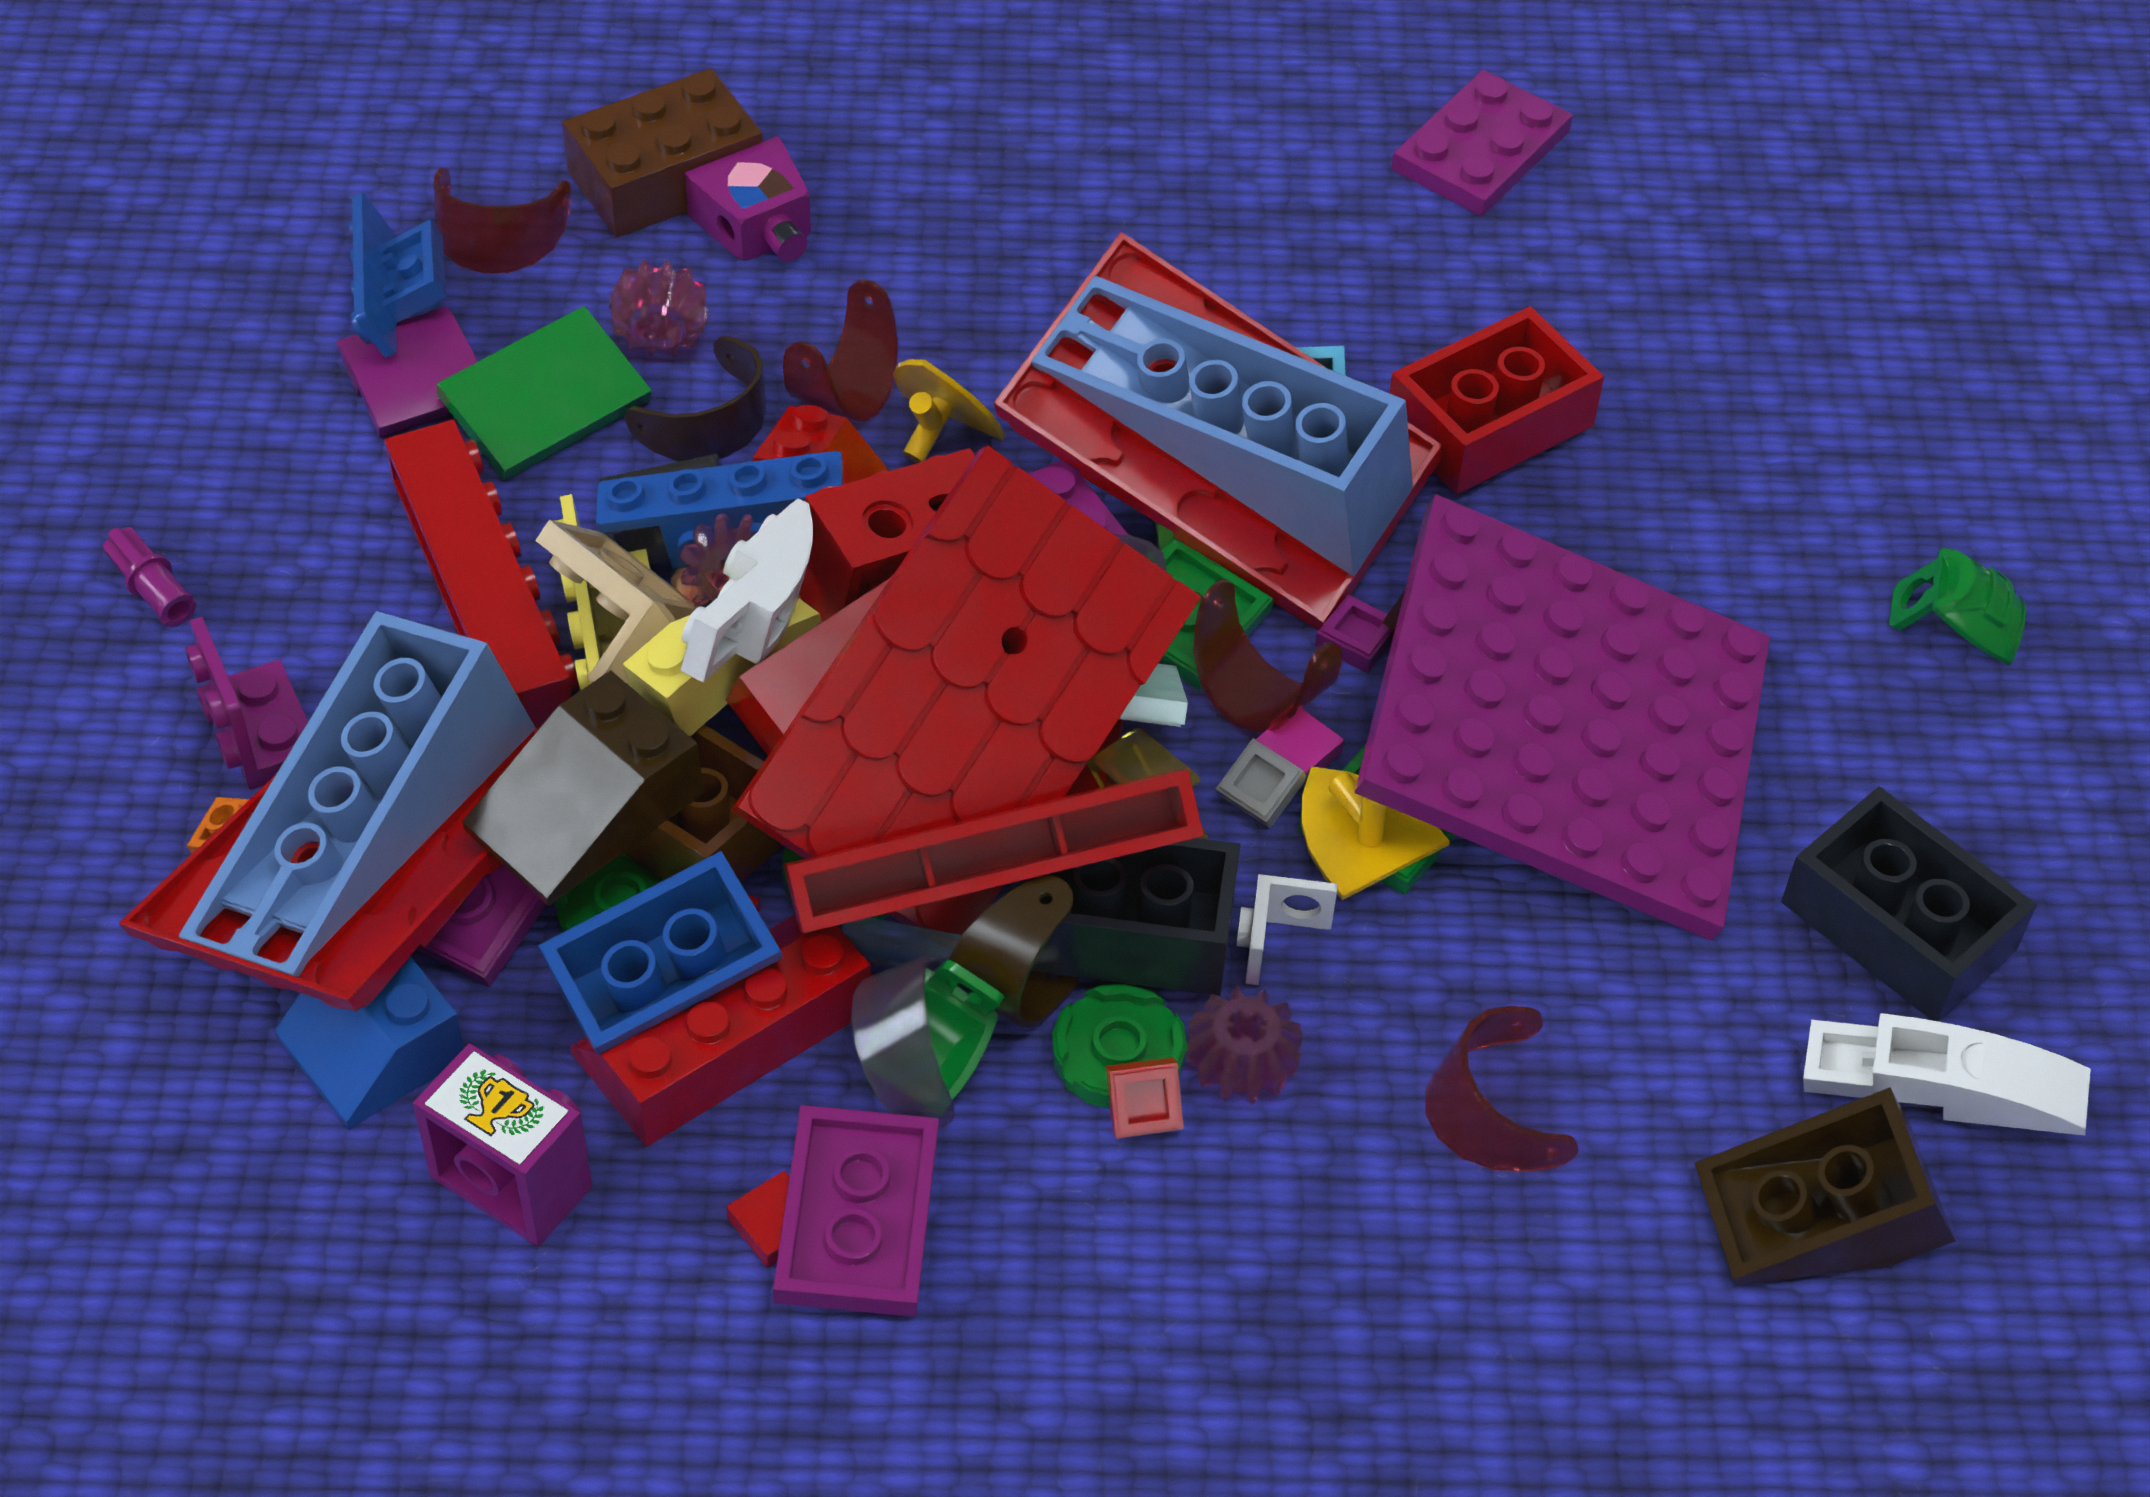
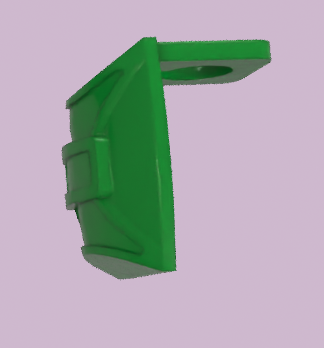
M1942 548L1939 550L1937 559L1896 584L1893 590L1889 625L1895 630L1900 631L1934 611L1972 645L1993 658L2010 665L2014 661L2021 642L2027 609L2025 600L2016 594L2012 581L1993 567L1986 569L1980 563L1957 550ZM1925 583L1933 585L1924 592L1915 605L1907 609V603L1911 594L1919 586Z
M946 960L934 971L923 966L905 984L883 1013L871 1035L861 1064L937 1114H941L962 1090L981 1060L999 1016L994 1010L1000 1006L1004 995L951 960ZM958 983L963 984L973 992L966 993L957 987Z

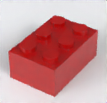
M1529 306L1392 372L1389 393L1406 400L1407 421L1442 444L1443 457L1433 472L1457 495L1594 426L1605 376L1541 315Z

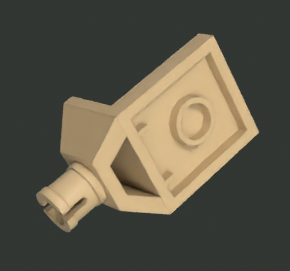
M549 520L535 540L553 554L549 564L555 570L579 584L585 579L600 591L596 598L597 602L615 616L626 620L587 677L591 682H594L611 670L630 686L623 663L668 624L691 615L698 607L604 533Z

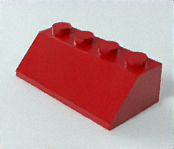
M796 914L768 929L782 952V959L597 1055L586 1038L570 1046L571 1054L644 1146L648 1147L872 1010L871 964L837 925L803 934L799 930Z

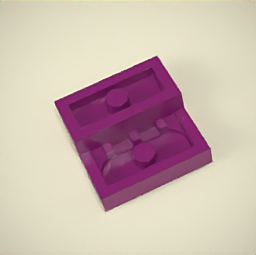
M447 306L396 323L397 354L387 359L381 354L374 343L365 344L358 334L336 341L338 351L357 396H362L379 438L450 415V411L436 394L437 383L478 362L459 324Z

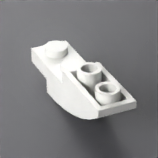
M797 498L777 516L774 514L769 515L759 531L747 542L740 540L735 544L724 566V574L729 576L728 582L722 588L717 599L706 608L702 606L697 607L685 624L682 632V641L687 644L680 671L704 683L735 654L755 664H759L776 647L786 632L793 616L809 561L813 542V522L809 503Z
M1880 1013L1878 1026L1811 1020L1803 1083L1804 1092L1863 1098L1891 1087L1898 1102L1943 1107V1120L2085 1136L2091 1069L2053 1052L1997 1034L1949 1023Z

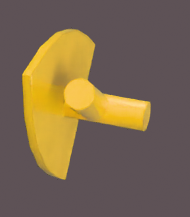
M907 359L898 363L893 374L896 385L902 395L910 399L909 407L919 422L902 452L908 459L916 463L925 461L949 417L1003 441L1006 435L992 413L974 395L927 360Z
M1311 766L1302 793L1301 828L1309 855L1324 879L1328 883L1337 884V894L1342 900L1449 846V839L1438 827L1354 793L1359 775L1348 771Z

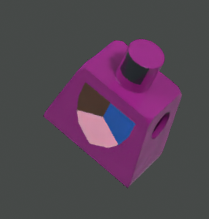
M778 136L684 172L688 215L739 260L748 261L774 251L780 260L791 262L798 259L805 252L808 245L806 237L811 232L810 196L806 185Z

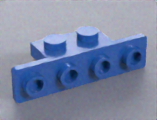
M361 192L352 197L353 219L349 221L350 230L353 234V249L350 250L349 254L353 264L354 278L350 282V288L354 296V312L351 313L350 317L360 339L367 345L374 343L381 354L387 359L397 354L396 323L413 314H425L436 307L440 300L446 298L443 235L430 219L393 238V232L365 193Z
M832 451L605 480L599 482L597 488L595 521L601 533L659 526L673 569L724 563L735 544L740 540L747 542L753 537L769 515L774 514L777 516L797 498L805 501L806 495L815 493L824 487L843 485L844 463L841 452Z

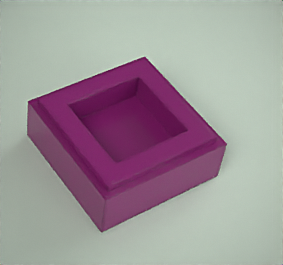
M1348 594L1317 632L1315 647L1369 673L1392 644L1394 632L1382 623L1388 614Z

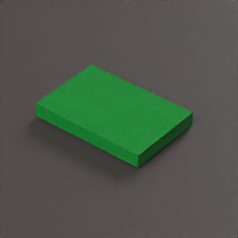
M583 306L437 383L436 394L471 440L475 441L478 449L502 480L505 481L621 418L631 407H641L650 402L652 390L587 308Z

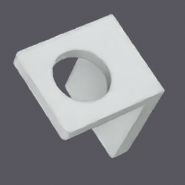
M1258 874L1254 908L1241 907L1237 937L1238 947L1249 948L1245 984L1259 985L1266 922L1330 930L1337 895V884ZM1302 895L1315 899L1320 906L1313 910L1300 911L1288 907L1283 900L1290 896Z

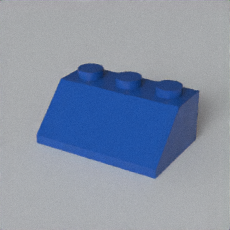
M722 851L538 945L560 993L583 1035L597 1055L783 958L779 946Z

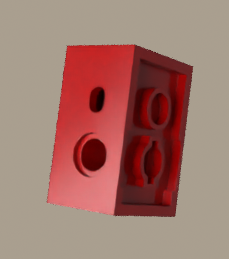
M970 448L947 455H935L923 462L892 471H880L868 478L840 486L824 487L815 493L805 496V502L809 503L813 522V542L799 596L803 602L820 613V623L893 576L975 457Z

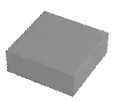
M1252 738L1216 787V791L1220 797L1271 829L1304 784L1307 776L1302 769Z

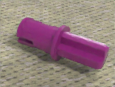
M117 527L111 529L108 532L109 538L103 544V550L125 576L124 582L129 592L134 596L143 597L165 626L174 627L186 622L193 615L197 603L194 597L189 592H186L171 574L172 567L169 560L163 555L154 554L131 527L122 530Z

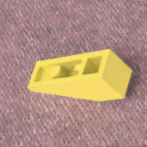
M798 598L786 632L766 658L816 627L821 622L820 613ZM689 615L668 624L623 663V667L630 687L687 735L691 736L728 704L725 699L738 677L757 664L735 654L704 683L680 671L687 644L682 641V632L690 617Z

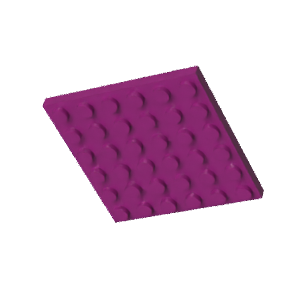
M1435 494L1425 508L1354 793L1712 941L1721 932L1725 924L1770 636Z

